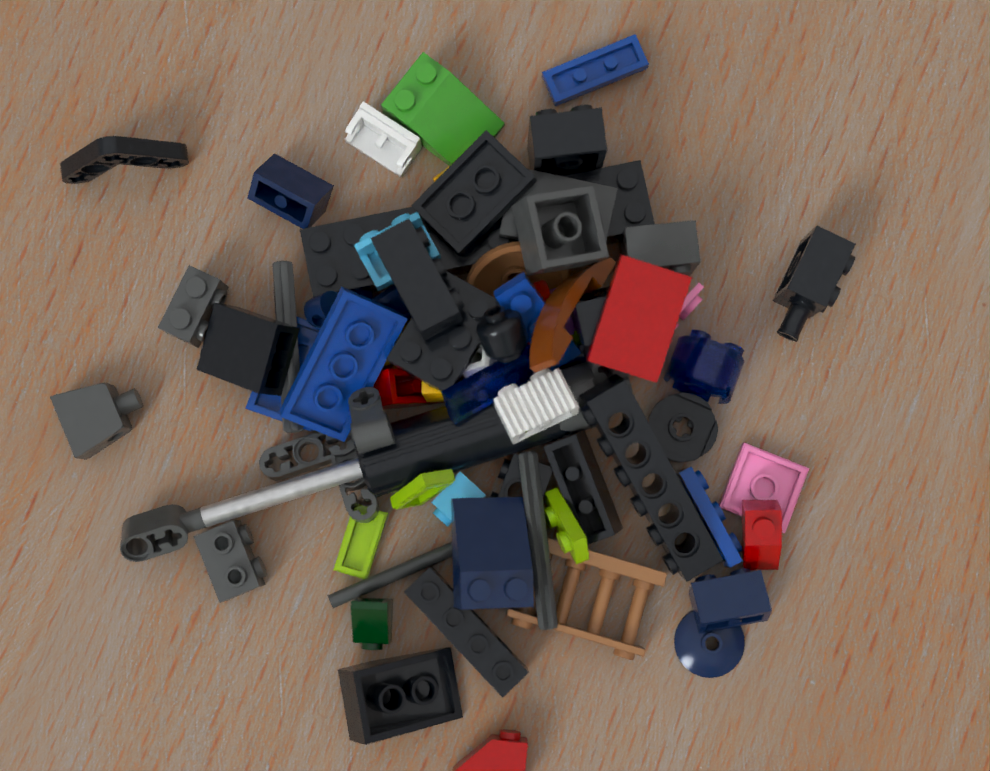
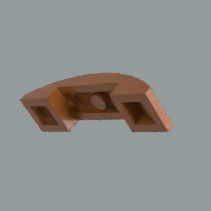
M612 258L602 260L572 274L551 293L540 311L532 335L530 369L534 373L559 363L573 339L563 328L581 296L604 285L616 264Z

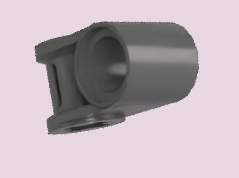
M365 387L352 393L348 400L352 421L350 426L359 454L395 444L392 427L387 413L383 411L381 396L378 390L373 387Z

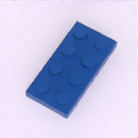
M341 287L279 410L280 417L345 442L351 430L350 423H352L348 403L349 397L356 390L373 387L387 360L386 358L393 349L408 319L406 315Z

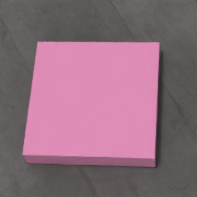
M742 443L719 506L725 511L742 517V500H778L782 509V533H785L809 468L747 443Z

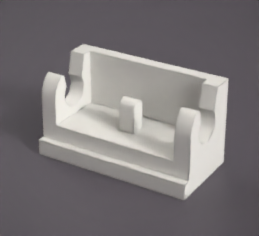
M365 102L361 103L345 130L348 133L345 138L348 144L401 178L422 149L420 137Z

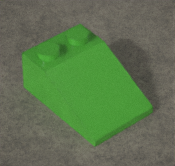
M422 52L381 104L385 116L420 137L421 145L448 166L453 164L486 130L495 138L505 126V123L460 80L424 52Z

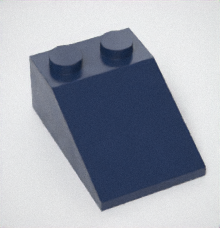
M523 497L452 498L454 608L468 610L534 607L533 567Z

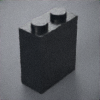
M214 303L197 370L258 394L281 396L300 328L237 306Z

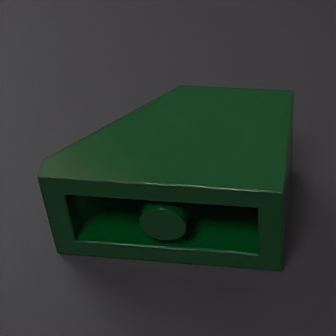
M359 597L351 601L353 643H362L361 649L383 650V644H389L392 641L393 599Z

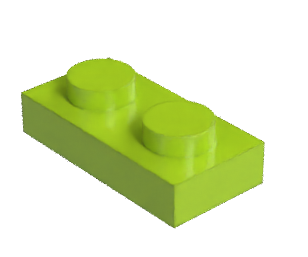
M554 488L544 492L547 505L544 508L545 520L549 528L555 527L558 533H556L563 553L570 552L576 565L589 560L586 535L559 489Z

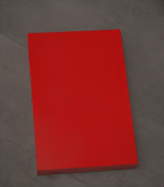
M620 254L586 360L657 383L692 277Z

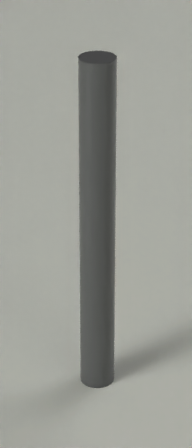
M452 542L328 595L332 607L336 608L451 558Z

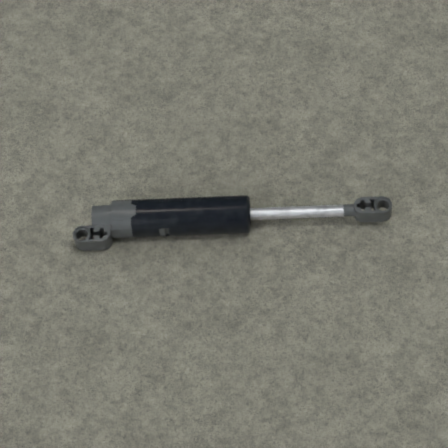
M590 345L584 348L585 359L587 358ZM587 360L560 369L579 405V413L514 445L494 407L493 399L498 397L497 393L502 388L390 423L395 444L359 454L354 442L357 458L188 512L179 505L171 504L131 516L124 521L122 526L121 554L129 561H145L183 548L187 543L188 533L363 477L369 492L375 497H379L402 489L422 473L452 469L454 473L596 427L595 425L590 427L580 411L584 404L579 395L614 374L625 379L633 393L628 377L630 374ZM531 379L516 384L520 387L523 384H527Z

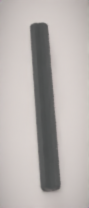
M277 261L272 265L276 320L297 327L293 264L290 261ZM298 337L281 395V406L300 370ZM282 418L284 432L297 433L303 431L304 426Z
M535 451L519 453L518 460L533 567L538 627L540 630H551L557 628L558 620L538 455Z

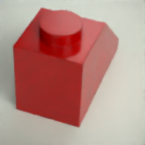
M401 369L381 370L373 385V388L377 389L381 396L383 410L445 403L427 402L422 395V381Z
M742 500V568H749L750 570H778L782 548V509L778 500Z
M507 729L500 730L499 735L491 734L453 767V771H525L528 747L527 737H521L520 731Z

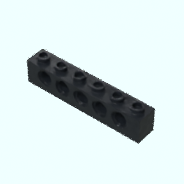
M614 374L579 395L584 404L580 408L584 419L590 427L594 425L597 427L601 437L597 438L600 448L607 458L612 455L618 466L613 469L614 473L624 488L629 485L634 496L630 498V501L640 517L644 515L647 517L650 526L646 530L656 546L662 544L667 553L662 556V559L672 575L679 573L688 582L723 561L626 380ZM621 412V423L614 428H609L610 417L615 413ZM638 443V452L633 457L626 458L627 448L631 444ZM655 473L653 483L650 486L642 487L643 479L648 474ZM671 503L669 512L664 516H659L660 508L664 504ZM682 533H687L684 542L675 545L676 538Z

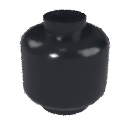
M495 306L485 311L484 317L478 322L476 332L486 356L497 359L501 363L519 358L524 353V349L529 341V336L520 314L517 311H512V309L505 310L503 306Z

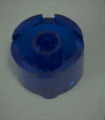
M691 330L689 336L678 338L665 372L664 380L667 383L672 379L674 381L672 388L681 393L695 394L706 402H709L710 396L719 397L718 404H727L731 401L744 365L742 357L744 350L736 344H721L711 340V335L704 331Z

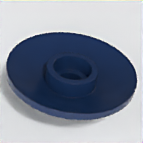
M692 610L682 618L676 628L674 647L678 659L686 669L701 677L715 678L729 673L737 666L744 652L745 639L741 626L698 633ZM713 636L717 639L718 643L715 649L709 650L705 642L707 638Z

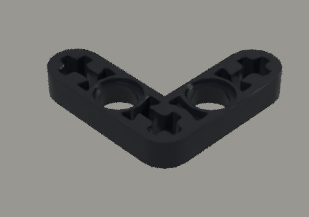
M122 136L101 137L60 163L62 181L69 184L86 183L118 164L164 169L184 167L189 164L187 146L177 142Z

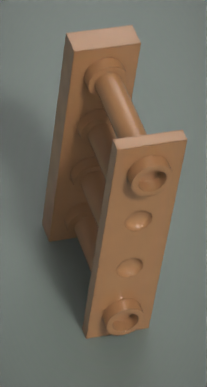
M548 538L550 561L553 555L566 558L565 565L568 566L556 606L558 626L552 630L615 648L613 654L630 660H634L635 654L644 657L646 649L635 645L636 636L649 590L653 591L654 585L664 587L667 573L588 550L589 560L576 565L570 552L563 553L558 541ZM586 565L600 568L599 576L602 577L587 630L566 623L581 570L585 571ZM620 575L634 578L632 585L636 587L621 640L601 635L600 633L615 580L619 581ZM520 607L519 610L514 608L507 609L506 616L512 617L511 624L530 630L533 624L538 625L537 615L532 614L534 607Z

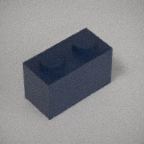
M274 153L254 172L247 199L305 229L310 228L326 212L334 186Z
M742 568L732 571L730 576L716 578V575L713 574L704 575L691 583L689 597L698 633L768 621L771 615L772 608L761 570L751 572L749 568Z

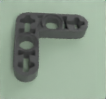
M350 430L347 438H351V440L346 442L347 448L341 449L339 445L328 447L331 452L328 456L321 440L326 439L328 445L337 443L339 440L320 432L271 447L261 455L259 460L260 469L271 480L280 481L329 464L335 465L357 458L352 431ZM307 444H314L319 448L317 458L310 462L303 461L300 455L302 448ZM291 450L293 451L295 461L298 463V466L294 467L291 461L280 464V471L278 472L273 468H268L269 465L273 464V457L275 456L280 460L291 458L288 453ZM364 477L354 483L348 482L339 485L346 511L353 520L359 523L371 522L376 518L380 509L378 498L372 495L368 488L361 489L366 486ZM360 489L364 500L372 502V505L367 507L365 515H362L359 510L354 511L359 502L356 494L352 492L348 495V491Z

